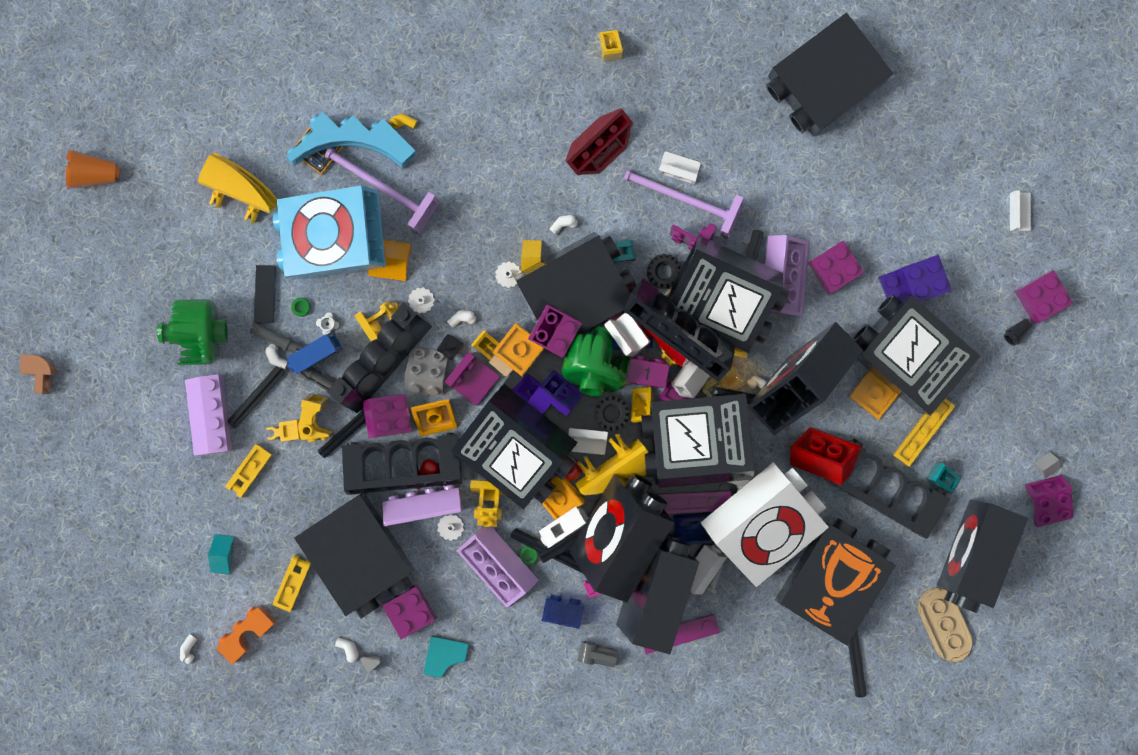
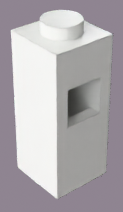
M690 361L682 367L671 384L680 396L694 398L710 376Z
M574 507L540 530L542 543L550 548L582 529L589 518L583 507Z
M715 544L704 545L696 557L700 563L691 588L693 594L704 593L727 558L722 553L723 551Z

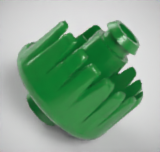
M210 299L175 300L172 304L175 307H172L170 311L177 314L170 315L168 324L164 322L158 324V341L162 344L169 342V344H178L182 348L190 349L180 352L181 356L186 357L180 358V362L177 363L178 365L213 364L218 357L219 343H227L228 340L227 321L218 320L216 306Z
M595 327L591 334H586L583 343L582 334L577 335L576 339L574 337L564 356L562 366L563 377L568 382L580 387V392L590 396H601L603 392L620 390L627 383L631 356L625 355L622 357V360L620 356L615 357L612 366L613 341L611 339L613 337L605 327Z

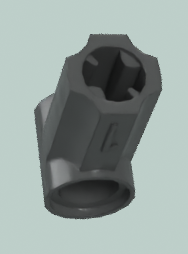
M581 641L577 661L614 668L618 651L599 647L595 643L590 645L586 644V641Z

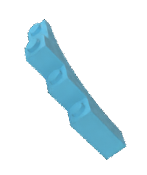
M322 112L310 120L309 127L312 133H307L301 139L302 142L298 146L295 145L290 148L286 157L288 162L294 167L304 158L318 151L336 146H353L376 151L403 168L416 156V151L384 119L380 122H374L369 131L352 116L345 118L339 128Z

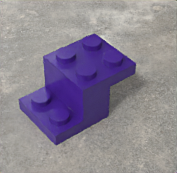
M939 254L878 277L886 298L892 294L897 298L899 295H912L919 302L952 291Z
M555 370L550 373L542 384L527 373L512 389L542 414L552 404L559 412L567 416L584 395L576 386L568 382Z

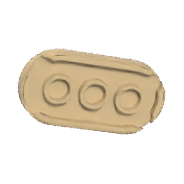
M928 589L921 595L918 601V613L934 649L940 657L947 661H962L969 655L973 645L972 635L957 605L944 600L947 593L945 589Z

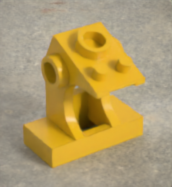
M387 301L379 307L381 310L368 319L362 312L357 313L354 317L369 339L373 341L377 339V335L382 328L377 319L386 313L391 320V316L401 305L396 301L392 303Z
M310 393L302 400V411L298 425L301 440L307 439L308 442H315L321 438L322 441H325L333 433L331 430L321 428L316 422L317 412H320L328 405L329 398Z
M471 480V493H480L479 507L474 509V519H477V525L497 527V520L501 521L502 509H499V497L505 494L488 481ZM484 501L495 502L494 508H483Z

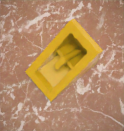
M618 30L599 32L603 62L622 59L623 49Z
M523 240L521 272L541 261L542 240Z
M483 330L471 345L491 360L494 356L492 352L499 342Z

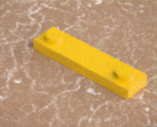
M945 398L931 416L923 414L893 453V456L907 467H910L955 405Z

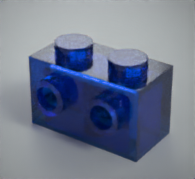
M551 594V596H546L541 621L580 629L584 604L576 598L564 600L561 595Z

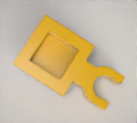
M299 420L279 422V428H266L267 431H274V436L268 437V440H276L279 437L281 442L301 439L298 430Z

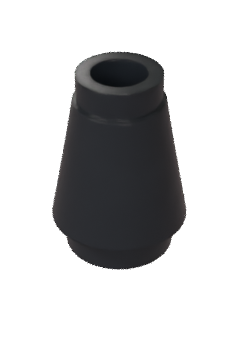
M1023 319L1007 329L1004 338L1012 346L1020 344L1033 325L1028 319Z

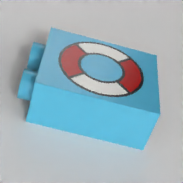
M355 186L277 199L278 211L274 212L273 223L276 231L281 236L282 249H279L277 252V263L284 272V277L306 279L386 267L378 190L365 186Z

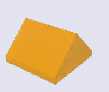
M383 240L386 267L369 269L368 276L406 281L411 244Z
M451 399L411 407L420 437L457 429Z

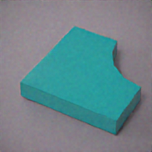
M431 636L423 674L442 678L449 666L456 663H465L469 643Z

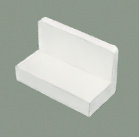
M664 152L658 173L695 184L701 163L676 154Z
M1020 190L1010 193V231H1031V193H1020Z
M626 313L616 321L609 320L605 324V327L626 356L636 355L650 343V340L638 323Z
M569 428L568 435L578 442L571 452L605 454L608 432Z

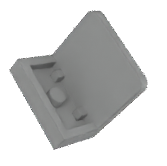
M414 347L410 351L404 377L405 390L414 393L422 392L430 395H443L448 357L436 349Z

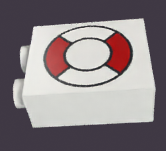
M774 462L701 522L715 544L756 587L829 528L819 516L826 509L825 505L812 490L805 496H802L800 492L808 485L793 468L783 474Z

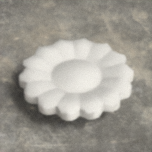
M503 262L502 265L498 266L495 277L502 287H514L517 282L513 276L520 273L521 270H519V266H516L514 262Z
M424 287L421 289L416 288L409 295L408 303H410V308H413V311L419 314L430 311L431 307L434 306L433 302L435 299L429 289Z
M444 515L438 523L440 536L450 541L458 539L462 535L461 532L464 531L462 519L458 518L457 515Z

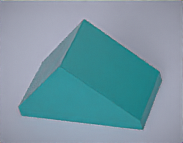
M935 463L926 479L952 494L961 477L945 464Z
M215 534L208 553L210 573L230 575L234 536Z

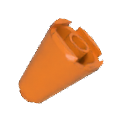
M68 150L66 160L70 161H68L66 166L67 188L72 189L115 183L116 179H120V167H117V163L74 150Z

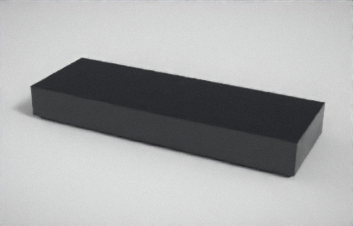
M256 265L254 322L274 323L276 266Z

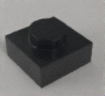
M447 334L438 346L437 351L454 360L464 343Z

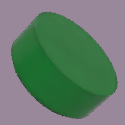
M296 298L291 304V310L296 316L304 317L310 313L311 304L305 298Z
M524 546L519 552V558L525 565H532L538 559V551Z

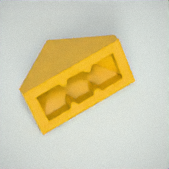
M651 387L632 389L631 422H642L641 415H652L651 402L654 401Z

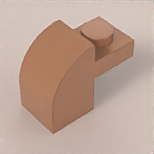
M21 355L20 374L35 375L34 394H48V390H51L52 387L49 375H57L54 364L43 356Z

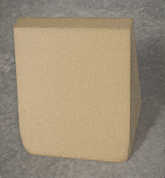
M495 355L489 361L505 377L513 370Z

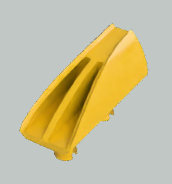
M215 152L212 155L209 154L199 175L198 183L214 190L209 202L210 205L216 201L215 207L220 208L224 195L246 203L249 207L244 220H248L251 216L250 223H256L259 210L270 214L277 209L276 196L258 178L238 164Z
M616 434L615 436L619 444L612 438L609 439V442L617 451V454L596 469L587 456L583 457L587 466L579 460L577 465L586 475L575 483L581 494L594 495L603 493L614 474L627 479L630 478L632 473L645 476V453H648L640 440L637 439L627 446L620 437V434Z

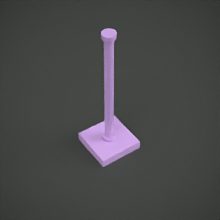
M330 147L325 154L327 159L331 158L414 211L415 213L408 222V226L416 233H421L440 203L436 196L428 192L422 203L417 205L334 152L333 148Z
M628 169L624 176L626 181L631 180L722 217L725 222L721 229V237L729 239L743 207V197L738 195L735 196L730 210L727 209L725 211L632 173V170Z

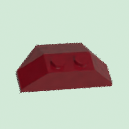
M622 108L600 116L571 143L565 162L576 175L599 174L627 148L633 122Z

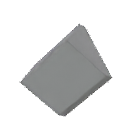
M1048 452L1034 462L1044 478L1061 468L1059 459L1051 452Z
M364 654L360 661L366 671L370 673L380 664L382 658Z

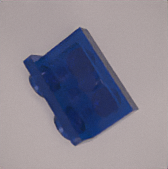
M712 513L674 516L675 536L680 537L682 542L689 545L715 543L701 524Z

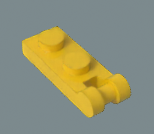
M255 444L227 483L226 488L230 491H235L236 495L242 498L273 454L259 444ZM239 479L244 482L242 487L237 484Z
M294 554L272 605L288 612L292 611L311 567L309 560L304 561L300 559V556ZM296 566L302 568L301 573L294 571Z

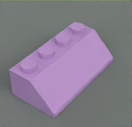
M788 235L768 236L765 265L783 273V288L790 291L783 309L780 312L772 309L770 314L802 317L810 241Z
M223 375L201 376L185 380L194 456L233 451Z
M454 484L443 486L444 490L441 491L431 488L426 489L425 494L418 495L416 491L406 493L404 498H399L398 495L387 497V501L382 502L384 526L462 512L464 507L460 487L455 488Z
M483 526L456 550L506 608L526 594L539 581L492 526Z

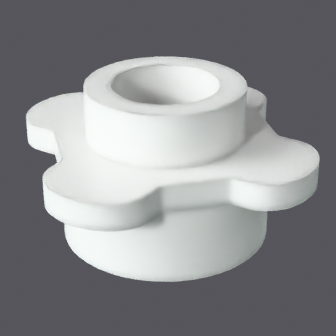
M326 313L324 317L316 321V325L323 330L322 333L324 335L339 328V323L333 319V314Z

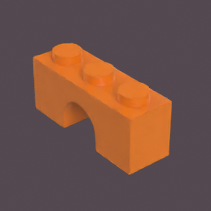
M262 605L257 608L253 606L246 613L248 617L243 622L239 620L232 627L234 631L230 635L226 633L218 641L220 645L216 649L232 665L250 649L243 641L245 631H253L261 637L277 622Z

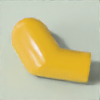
M401 113L392 117L388 124L393 129H398L404 125L414 129L418 120Z

